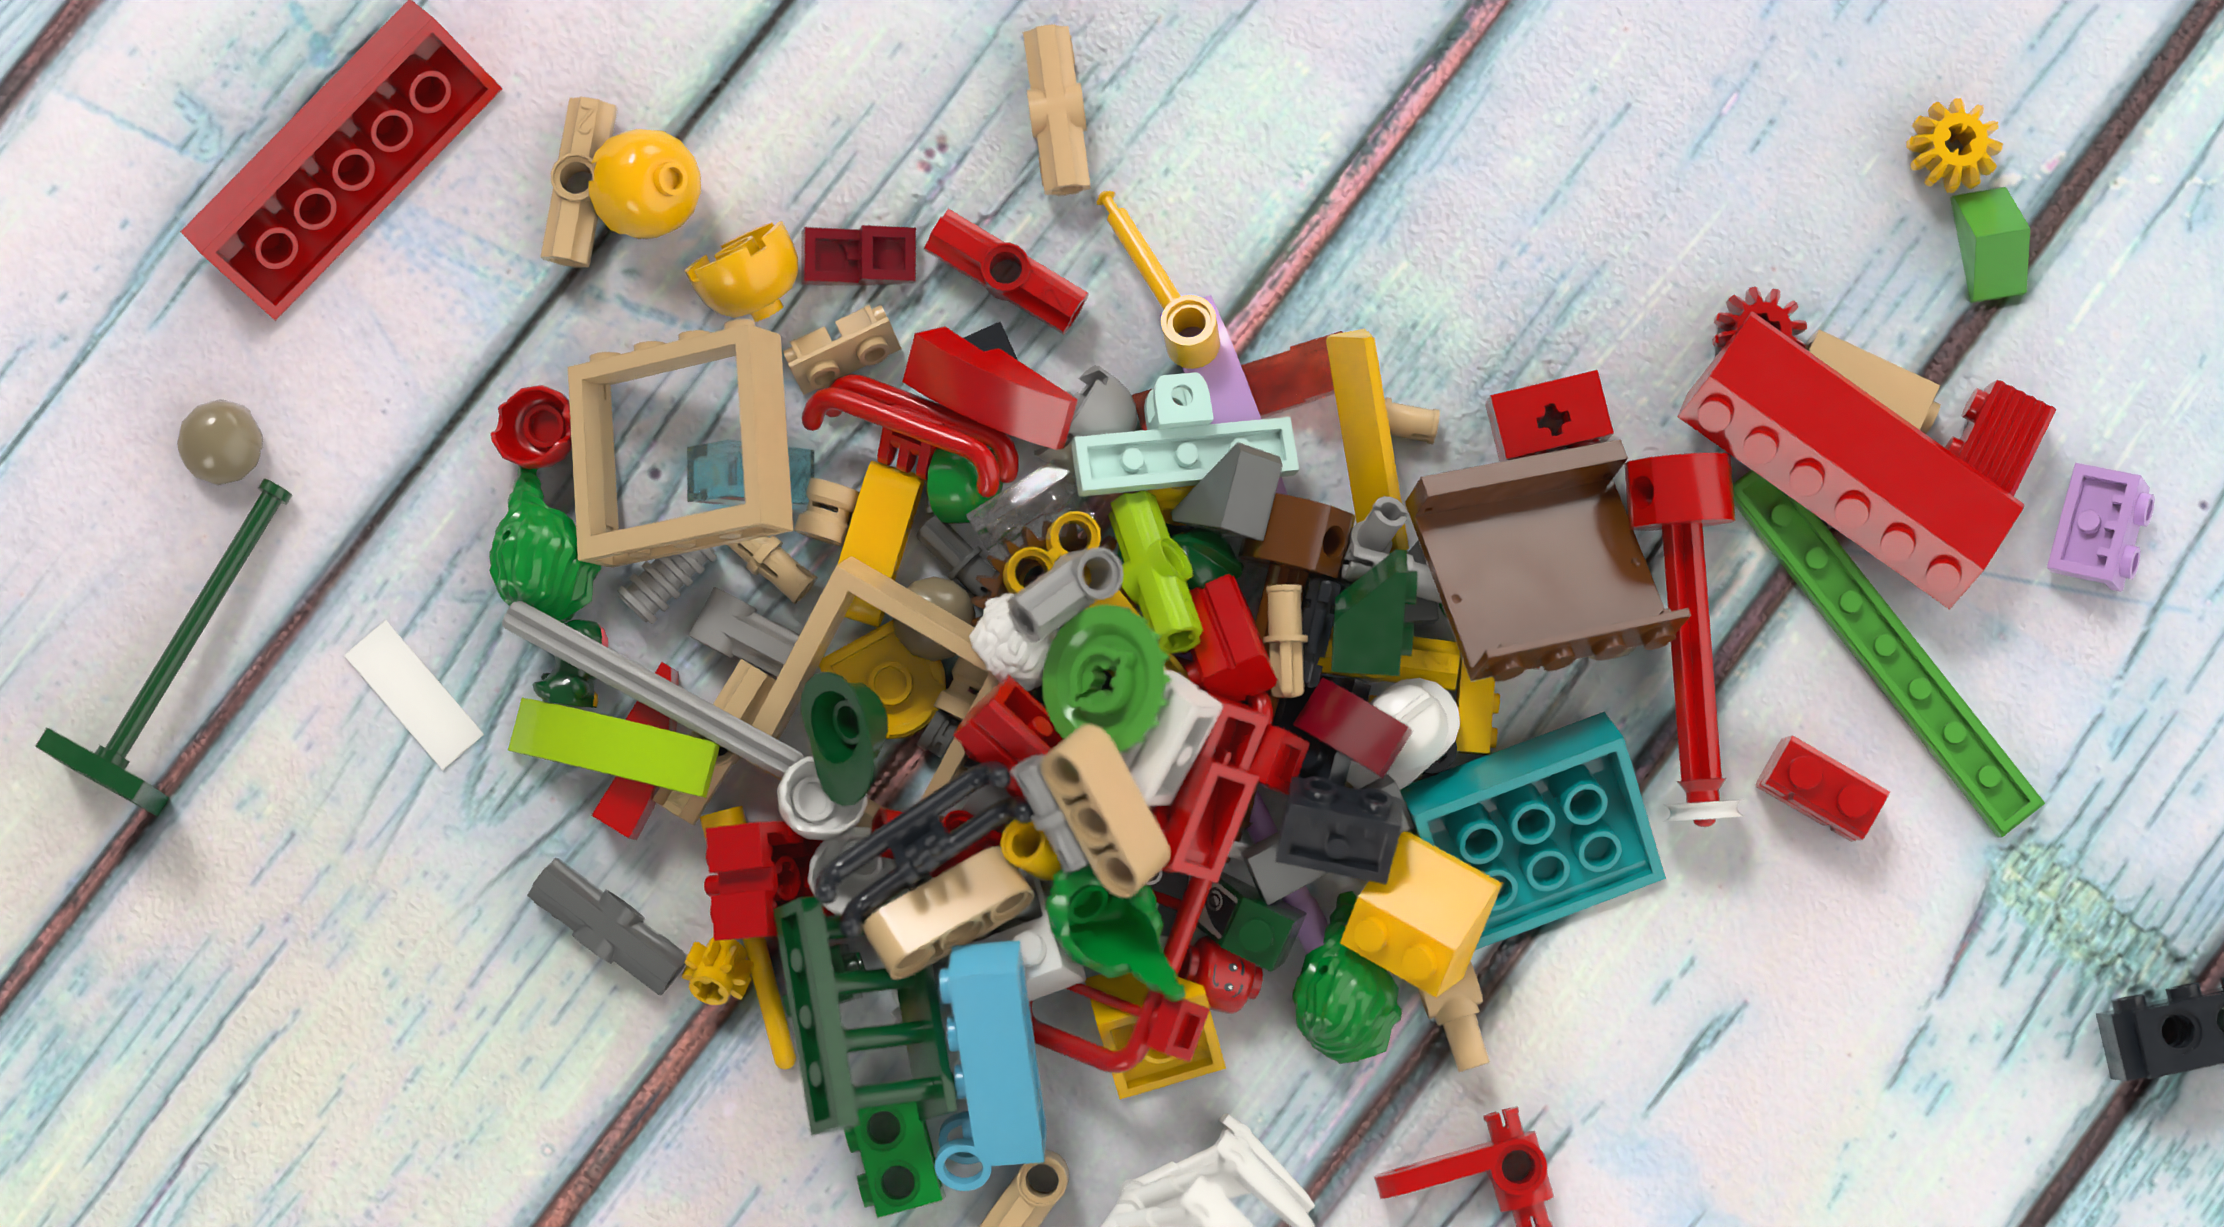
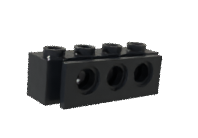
M2224 976L2220 977L2222 986L2220 988L2201 991L2200 983L2174 986L2165 989L2167 999L2147 1003L2145 994L2126 996L2111 1000L2113 1010L2096 1013L2110 1078L2121 1081H2131L2145 1077L2152 1079L2223 1064L2224 1030L2221 1031L2219 1029L2217 1015L2219 1010L2224 1007ZM2167 1018L2172 1021L2174 1026L2173 1037L2168 1043L2164 1041L2162 1036V1026Z

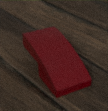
M862 225L859 229L804 227L802 230L801 285L867 286L910 284L916 282L915 227Z
M1325 678L1321 679L1293 723L1298 729L1340 755H1345L1382 779L1413 733V730L1406 724Z

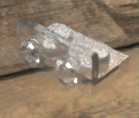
M1056 458L966 514L967 519L988 554L1001 560L1008 556L1002 541L1007 539L1018 547L1023 545L1021 530L1024 527L1029 528L1038 538L1042 537L1043 521L1048 520L1053 523L1058 517L1067 512H1083L1096 521L1093 511L1083 496L1079 497L1078 488L1071 472L1062 460ZM1076 524L1077 534L1084 531L1082 527ZM1063 526L1060 528V531H1059V534H1060V535H1061Z

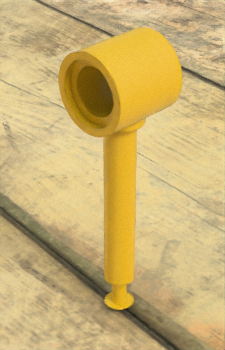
M1101 192L1096 204L1105 206L1109 213L1107 217L1108 223L1164 310L1161 316V326L1168 356L1175 364L1184 368L1196 369L1206 366L1214 360L1220 349V336L1214 308L1202 297L1195 295L1181 296L1126 209L1117 207L1113 200L1115 192ZM1188 327L1203 329L1195 337L1186 338L1178 335L1183 329Z

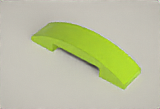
M522 697L508 751L707 798L720 745L712 741L653 726Z

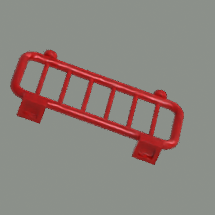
M1174 656L1186 671L1185 664L1191 662V660ZM1266 691L1255 696L1248 694L1243 701L1249 707L1269 717L1249 771L1259 777L1257 783L1288 795L1291 778L1298 777L1310 743L1284 729L1272 726L1273 707ZM1192 875L1182 900L1152 889L1153 894L1156 896V903L1178 911L1163 949V954L1177 973V976L1213 883L1212 881ZM1082 983L1064 988L1138 1017L1127 1044L1122 1049L1115 1051L1037 1020L1033 1014V1000L1029 1002L1035 1044L1110 1073H1121L1133 1069L1143 1061L1150 1048L1191 1062L1210 1008L1184 998L1171 1002L1160 992H1154L1148 989L1141 1007Z

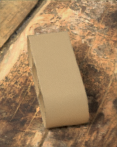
M1084 724L1044 756L1041 762V771L1044 779L1099 881L1109 892L1116 896L1128 898L1134 895L1167 865L1170 860V849L1116 745L1101 728L1092 724Z
M1001 846L991 847L880 908L866 920L863 925V932L890 976L894 979H901L951 953L952 946L966 945L1014 918L1031 904L1035 894L1018 867L1005 859Z

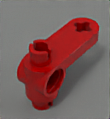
M1518 1106L1501 1110L1505 1121L1504 1127L1500 1113L1495 1111L1483 1116L1491 1138L1489 1142L1398 1167L1374 1176L1380 1199H1386L1486 1171L1489 1179L1492 1181L1500 1212L1512 1211L1516 1227H1532L1531 1217H1533L1535 1227H1553L1544 1201L1554 1197L1547 1173V1161L1540 1149L1536 1132L1523 1131L1518 1114ZM1522 1150L1530 1159V1170L1523 1179L1509 1181L1502 1172L1503 1159L1512 1151Z

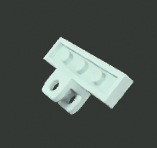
M1196 372L1162 375L1158 378L1154 389L1149 392L1145 399L1144 413L1147 430L1074 437L1071 442L1079 497L1195 486L1237 442L1280 456L1283 464L1280 477L1294 476L1299 471L1291 417L1211 424L1214 418L1209 389L1204 378Z

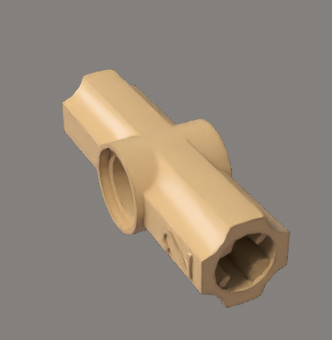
M1052 24L1035 27L1032 30L1023 32L1030 82V90H1027L1033 138H1037L1040 155L1038 158L1042 186H1044L1045 195L1064 196L1077 194L1091 189L1083 135V132L1087 131L1081 83H1076L1075 60L1069 26Z
M582 96L579 98H569L559 158L551 170L553 190L540 256L545 261L575 268L589 267L598 215L589 196V187L584 192L572 194L567 192V183L570 177L578 172L591 173L592 180H594L596 163H592L595 152L608 138L613 137L618 111L616 105L603 102L600 99Z
M741 659L713 705L752 726L776 680ZM693 730L690 735L704 740L706 738ZM730 750L725 755L717 757L707 798L660 787L653 801L681 819L695 825L732 765L736 764L741 757Z

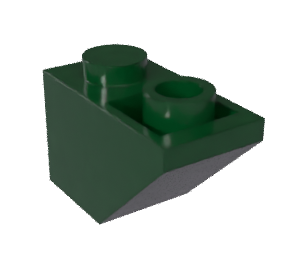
M1394 550L1335 597L1331 672L1399 676L1401 656H1412L1414 623L1404 622L1405 604L1416 605L1418 571H1408L1407 550Z

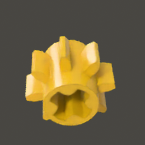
M712 937L708 941L707 946L696 941L692 944L684 961L686 967L682 973V979L690 981L689 990L698 1000L710 1005H721L728 1000L730 994L738 999L743 998L752 979L750 974L755 964L752 961L746 960V949L738 941H714V937Z

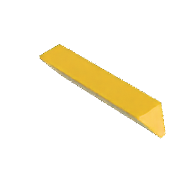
M1365 328L1332 334L1326 339L1356 523L1366 519L1378 498L1387 496L1401 502L1375 338ZM1405 524L1399 528L1392 538V548L1389 553L1396 549H1409Z

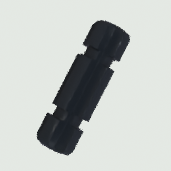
M1323 578L1310 579L1305 595V600L1310 601L1309 607L1302 608V635L1308 636V642L1303 643L1304 687L1315 688L1320 682L1323 666L1318 665L1319 657L1325 658L1334 622V614H1331L1330 610L1331 606L1335 607V597L1341 592L1340 584Z

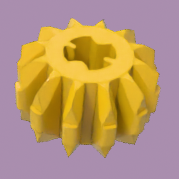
M1955 98L1950 103L1948 110L1940 102H1935L1928 108V117L1918 116L1914 120L1912 127L1918 135L1911 136L1906 141V148L1910 151L1921 153L1910 163L1911 170L1914 171L1924 167L1930 171L1925 177L1924 183L1926 186L1931 187L1940 178H1943L1946 192L1954 193L1959 188L1960 182L1968 189H1973L1981 182L1980 174L1989 176L1994 172L1997 165L1990 156L2001 152L2003 143L1988 138L1999 126L1997 121H1989L1982 124L1979 118L1984 111L1983 105H1976L1969 113H1965V104L1962 98ZM1949 138L1950 143L1957 139L1962 144L1963 149L1959 153L1958 148L1953 152L1948 150L1945 142Z

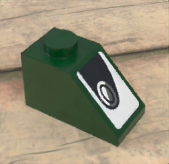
M1222 872L1218 883H1212L1196 926L1221 948L1273 972L1285 963L1307 913L1280 899L1267 905L1261 899L1255 887Z

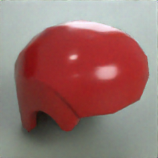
M544 385L521 388L507 402L499 405L497 428L494 432H491L490 436L492 443L503 459L527 469L548 468L564 460L572 450L570 403L563 393Z

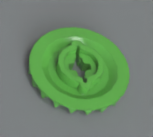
M1097 605L1080 611L1057 632L1045 659L1042 687L1044 702L1050 720L1063 739H1066L1082 725L1092 724L1101 728L1110 736L1119 753H1125L1129 751V747L1145 742V733L1150 728L1160 725L1156 717L1158 711L1163 706L1169 704L1163 698L1165 685L1172 681L1165 674L1164 662L1170 656L1161 651L1158 644L1161 635L1152 631L1147 626L1148 619L1134 614L1129 608L1114 605ZM1104 670L1116 671V675L1111 680L1113 691L1101 690V686L1106 681Z

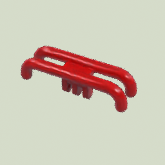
M850 374L837 378L828 388L818 390L807 400L802 412V425L809 431L818 430L823 423L825 415L834 418L838 417L842 412L882 426L877 461L890 466L896 457L897 449H899L896 467L900 471L910 473L915 465L917 456H919L916 476L924 480H928V469L937 448L964 457L973 463L978 473L977 491L983 497H993L999 489L1000 481L1002 483H1011L1018 475L1019 455L1014 442L1006 433L962 416L939 403L867 376ZM988 447H990L993 450V452L996 455V458L993 455V453L988 449Z

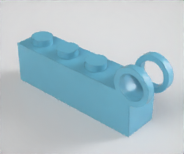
M1020 941L952 946L949 969L940 970L942 1003H952L954 1017H948L947 1020L948 1045L950 1051H959L961 1064L955 1065L956 1095L958 1099L966 1098L968 1111L956 1113L948 1117L942 1123L939 1131L938 1141L940 1149L935 1161L936 1175L944 1185L954 1190L971 1191L981 1187L989 1179L992 1166L1043 1163L1045 1161L1047 1124ZM962 1126L963 1138L949 1141L948 1134L954 1128ZM947 1158L960 1164L981 1162L983 1167L974 1176L958 1177L947 1170L944 1162Z

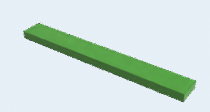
M1750 470L1734 482L1733 495L1736 508L1997 838L2004 837L2046 804L1820 518L1753 470Z

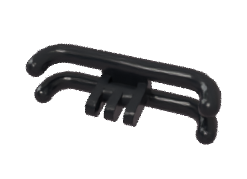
M997 761L984 762L964 771L839 854L824 867L815 881L814 894L820 903L830 904L837 898L838 886L848 876L888 849L892 851L898 867L863 889L845 906L839 921V929L842 935L849 939L857 938L862 932L863 920L872 911L999 826L1014 819L1024 824L1031 822L1030 818L1034 815V812L1027 799L1021 796L1008 797L995 802L951 832L948 831L939 818L941 814L987 785L991 784L993 787L1000 789L1007 787L1011 782V773L1005 765Z

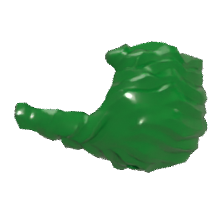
M519 466L518 477L514 481L512 488L513 492L508 498V512L495 530L492 548L489 553L491 564L489 571L500 597L509 606L513 602L523 601L559 622L565 623L571 620L578 610L592 602L593 581L601 570V565L578 561L577 532L573 520L564 512L549 508L544 503L541 482L536 475L539 468L527 469Z
M1090 863L1072 872H1064L1061 869L1053 875L1054 884L1050 890L1052 895L1048 897L1045 904L1050 931L1073 962L1093 969L1107 978L1131 973L1139 982L1146 984L1151 991L1160 992L1171 1002H1176L1186 996L1184 986L1177 983V973L1163 954V948L1159 941L1163 922L1156 908V896L1149 885L1145 884L1139 891L1128 898L1116 896L1102 885Z
M1353 891L1340 893L1337 896L1336 909L1329 916L1330 924H1328L1324 932V945L1313 949L1305 955L1300 975L1292 992V1000L1296 1008L1297 1029L1311 1043L1314 1049L1324 1054L1325 1057L1337 1061L1339 1064L1358 1062L1386 1052L1391 1030L1396 1023L1401 1021L1402 1009L1397 1003L1399 987L1390 973L1381 966L1340 944L1357 901Z

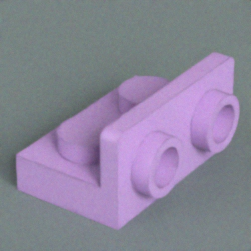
M2075 463L2047 564L2050 572L2105 583L2110 590L2123 591L2126 578L2133 579L2137 572L2140 561V547L2135 546L2140 526H2148L2155 503L2154 494H2149L2150 488L2141 475Z

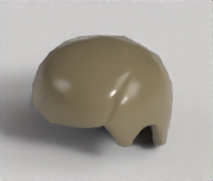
M220 399L198 405L182 421L177 446L185 467L193 476L215 485H222L242 480L257 466L261 456L260 451L263 448V436L248 408Z
M933 576L914 581L907 587V589L972 626L971 621L976 618L974 605L971 603L967 592L953 580ZM893 617L894 634L913 656L934 662L957 655Z

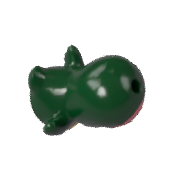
M575 619L564 623L608 648L606 632L597 622ZM555 655V666L551 673H543L541 676L542 681L533 683V690L544 702L597 708L598 694L594 691V680L597 678Z

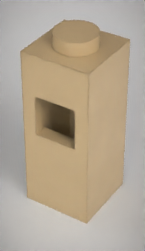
M1820 329L1808 339L1805 349L1923 433L1926 434L1930 430L1941 404L1933 401L1939 390V384Z

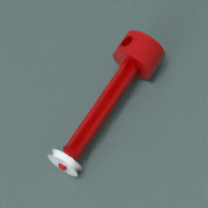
M1688 453L1627 461L1624 463L1629 530H1662L1668 608L1671 611L1688 608L1691 614L1689 619L1675 634L1676 639L1670 641L1681 781L1676 782L1686 793V803L1664 804L1670 810V816L1666 821L1693 820L1694 824L1699 827H1708L1716 822V818L1743 817L1738 811V804L1745 800L1720 801L1719 789L1727 778H1722L1703 537V527L1735 521L1731 456L1727 453Z

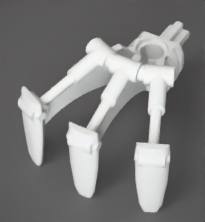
M1225 1113L1218 1119L1224 1127L1216 1145L1178 1163L1171 1161L1136 1179H1129L1123 1182L1119 1188L1117 1204L1100 1227H1254L1228 1200L1232 1197L1251 1193L1291 1227H1314V1223L1307 1213L1315 1205L1307 1192L1256 1138L1251 1130L1228 1113Z

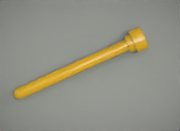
M743 806L699 817L705 838L706 828L747 823ZM743 939L747 958L755 964L751 974L774 1062L780 1069H789L795 1064L796 1055L766 939Z

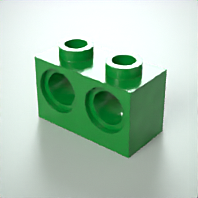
M916 1102L859 1109L857 1111L859 1125L844 1129L850 1152L860 1151L865 1173L857 1175L864 1207L874 1206L877 1218L942 1201L946 1195L943 1184L936 1175V1157L926 1120L919 1121ZM888 1111L897 1117L900 1123V1133L896 1140L881 1142L872 1135L870 1121L876 1112ZM903 1166L913 1174L915 1185L912 1193L907 1196L898 1197L886 1189L884 1176L890 1167Z

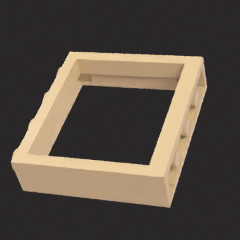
M737 319L724 323V330L712 333L704 330L685 331L678 335V341L670 343L660 341L640 342L633 346L634 351L624 354L617 352L594 353L589 356L590 362L568 367L578 561L613 568L793 531L780 334L755 326V320ZM736 356L745 504L619 530L611 385Z
M851 556L836 565L752 726L777 740L780 739L801 699L806 682L814 675L855 596L988 672L989 675L970 710L985 695L990 693L999 684V681L991 671L987 670L985 663L972 648L969 636L975 627ZM955 737L921 800L968 770L965 764L969 757L964 752L962 744ZM757 766L758 768L764 770L765 772L769 773L770 775L774 776L775 778H777V779H779V780H782L780 777H778V776H776V775H774V774L768 772L767 770H765V769H763V768ZM867 798L868 805L857 826L869 827L871 829L872 819L879 808H886ZM942 814L939 816L941 820L945 817Z

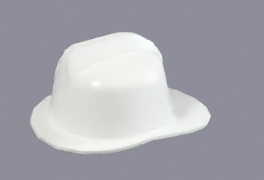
M1421 678L1401 680L1386 688L1370 702V704L1406 724L1413 730V733L1386 773V775L1388 774L1396 781L1399 790L1411 784L1436 760L1443 756L1456 740L1460 727L1458 707L1451 694L1436 682ZM1352 760L1346 780L1355 788L1360 789L1380 777Z

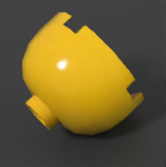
M634 129L608 138L595 152L592 163H596L594 180L588 181L589 196L596 214L610 230L620 235L627 234L636 239L658 238L682 227L694 213L701 194V173L695 157L681 140L664 131Z
M779 221L775 226L773 223L765 224L721 245L722 250L714 255L716 261L711 263L707 255H704L685 270L695 292L706 306L718 314L733 318L751 314L753 320L757 322L777 313L784 307L780 298L792 289L798 274V255L783 221Z

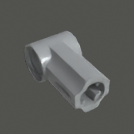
M1092 548L1064 554L1055 562L1051 570L1007 600L1009 606L1008 616L1017 631L1022 632L1031 642L1041 641L1096 600L1113 596L1119 590L1123 580V568L1120 560L1113 552L1106 548ZM1085 564L1088 566L1091 572V583L1089 587L1087 586L1083 578V568Z
M714 587L688 636L730 658L735 655L778 677L800 634L777 622L774 623L757 614V609Z

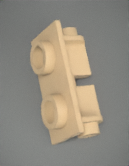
M870 305L864 306V308L835 321L842 337L834 341L831 340L825 326L790 341L792 347L783 350V354L803 395L816 389L829 387L837 378L848 375L862 367L878 364L886 359L888 355L902 349L882 305L873 309L870 308Z

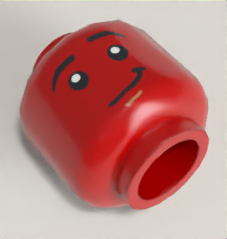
M1205 935L1199 938L1194 945H1189L1177 977L1204 986L1210 1010L1233 1014L1243 1008L1248 998L1256 999L1262 986L1263 969L1221 948L1210 937Z

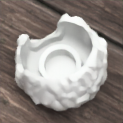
M1007 593L998 598H991L985 602L986 607L984 608L983 617L978 621L969 636L972 648L978 653L985 663L987 670L992 672L999 683L1010 675L1026 691L1038 688L1043 683V669L1047 652L1058 630L1056 629L1041 641L1031 642L1022 632L1017 631L1008 616L1009 606L1007 600L1015 594Z

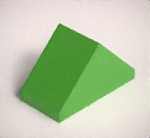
M2007 187L1953 195L1950 200L1970 303L2027 293L2030 227Z

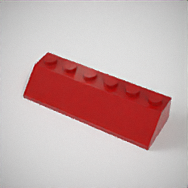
M408 0L180 232L202 256L276 321L503 88L433 16L414 1Z
M1754 312L1749 314L1689 390L1677 416L1949 610L1986 569L2024 509V503Z

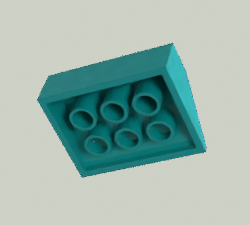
M1605 711L1411 783L1400 790L1415 827L1411 829L1412 834L1503 883L1475 950L1666 879L1625 739Z

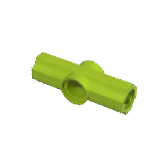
M1145 490L1131 494L1124 493L1111 502L1112 511L1108 515L1125 562L1122 564L1123 580L1121 585L1131 600L1140 606L1143 617L1148 619L1147 626L1152 631L1161 635L1158 642L1161 651L1167 655L1187 652L1200 643L1199 636L1203 632L1186 581L1192 578L1193 575L1191 563L1183 549L1170 538L1156 496Z

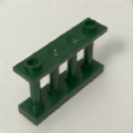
M910 887L903 890L902 892H900L899 894H897L896 896L882 904V907L918 887ZM815 896L799 898L773 909L811 1136L830 1134L859 1125L857 1116L859 1109L916 1102L919 1121L930 1120L958 1111L955 1076L950 1070L932 964L901 979L892 978L886 968L836 973L832 967L828 941L830 939L846 938L839 929L840 916L827 917L823 913L822 903ZM871 912V913L863 920L862 925H864V923L866 922V920H867L874 912ZM862 929L861 934H860L858 937H860V936H866V935L864 934V932H863V929ZM897 989L902 1023L845 1029L842 1026L838 996ZM898 1046L907 1047L912 1079L854 1086L851 1080L847 1056L849 1052Z

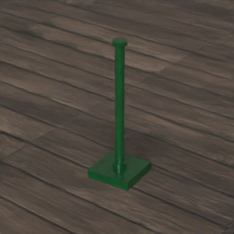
M265 478L258 487L262 493L106 747L99 745L96 752L93 753L48 727L35 746L66 767L157 817L169 797L146 781L126 771L125 769L130 761L125 758L281 503L287 505L293 496L283 487Z

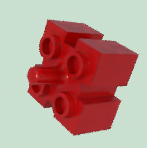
M785 821L752 822L706 828V861L709 873H718L717 875L708 876L704 881L705 893L711 897L710 916L713 922L714 941L778 937L773 909L799 898L814 897L807 882L810 861L824 840L804 838L793 831ZM822 905L823 913L827 917L835 916V914Z

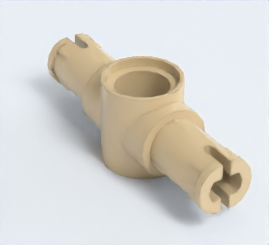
M1471 961L1464 978L1437 998L1418 988L1428 1018H1435L1437 1026H1444L1458 1072L1490 1063L1476 1014L1480 1013L1477 1004L1483 1003V999Z

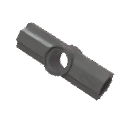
M555 858L544 868L527 894L535 904L574 931L572 936L587 949L608 963L612 964L614 961L658 995H663L686 965L684 961L687 954L665 936L657 933L644 923L645 917L609 890L605 889L604 892L559 858Z

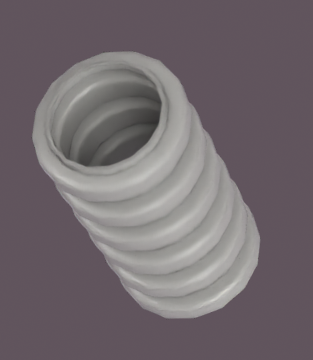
M707 548L655 559L651 564L645 561L642 564L644 571L639 576L633 574L629 578L633 583L627 589L621 586L617 590L620 594L619 598L646 623L649 621L653 624L657 620L654 616L659 609L665 612L669 608L666 602L671 597L678 599L681 595L678 590L684 584L689 587L693 583L690 577L695 572L702 574L705 571L702 565L707 560L713 562L717 558L714 554L715 550Z

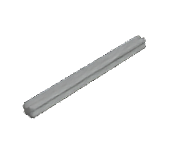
M523 601L513 602L504 616L502 625L505 629L781 779L790 766L803 759L802 753Z

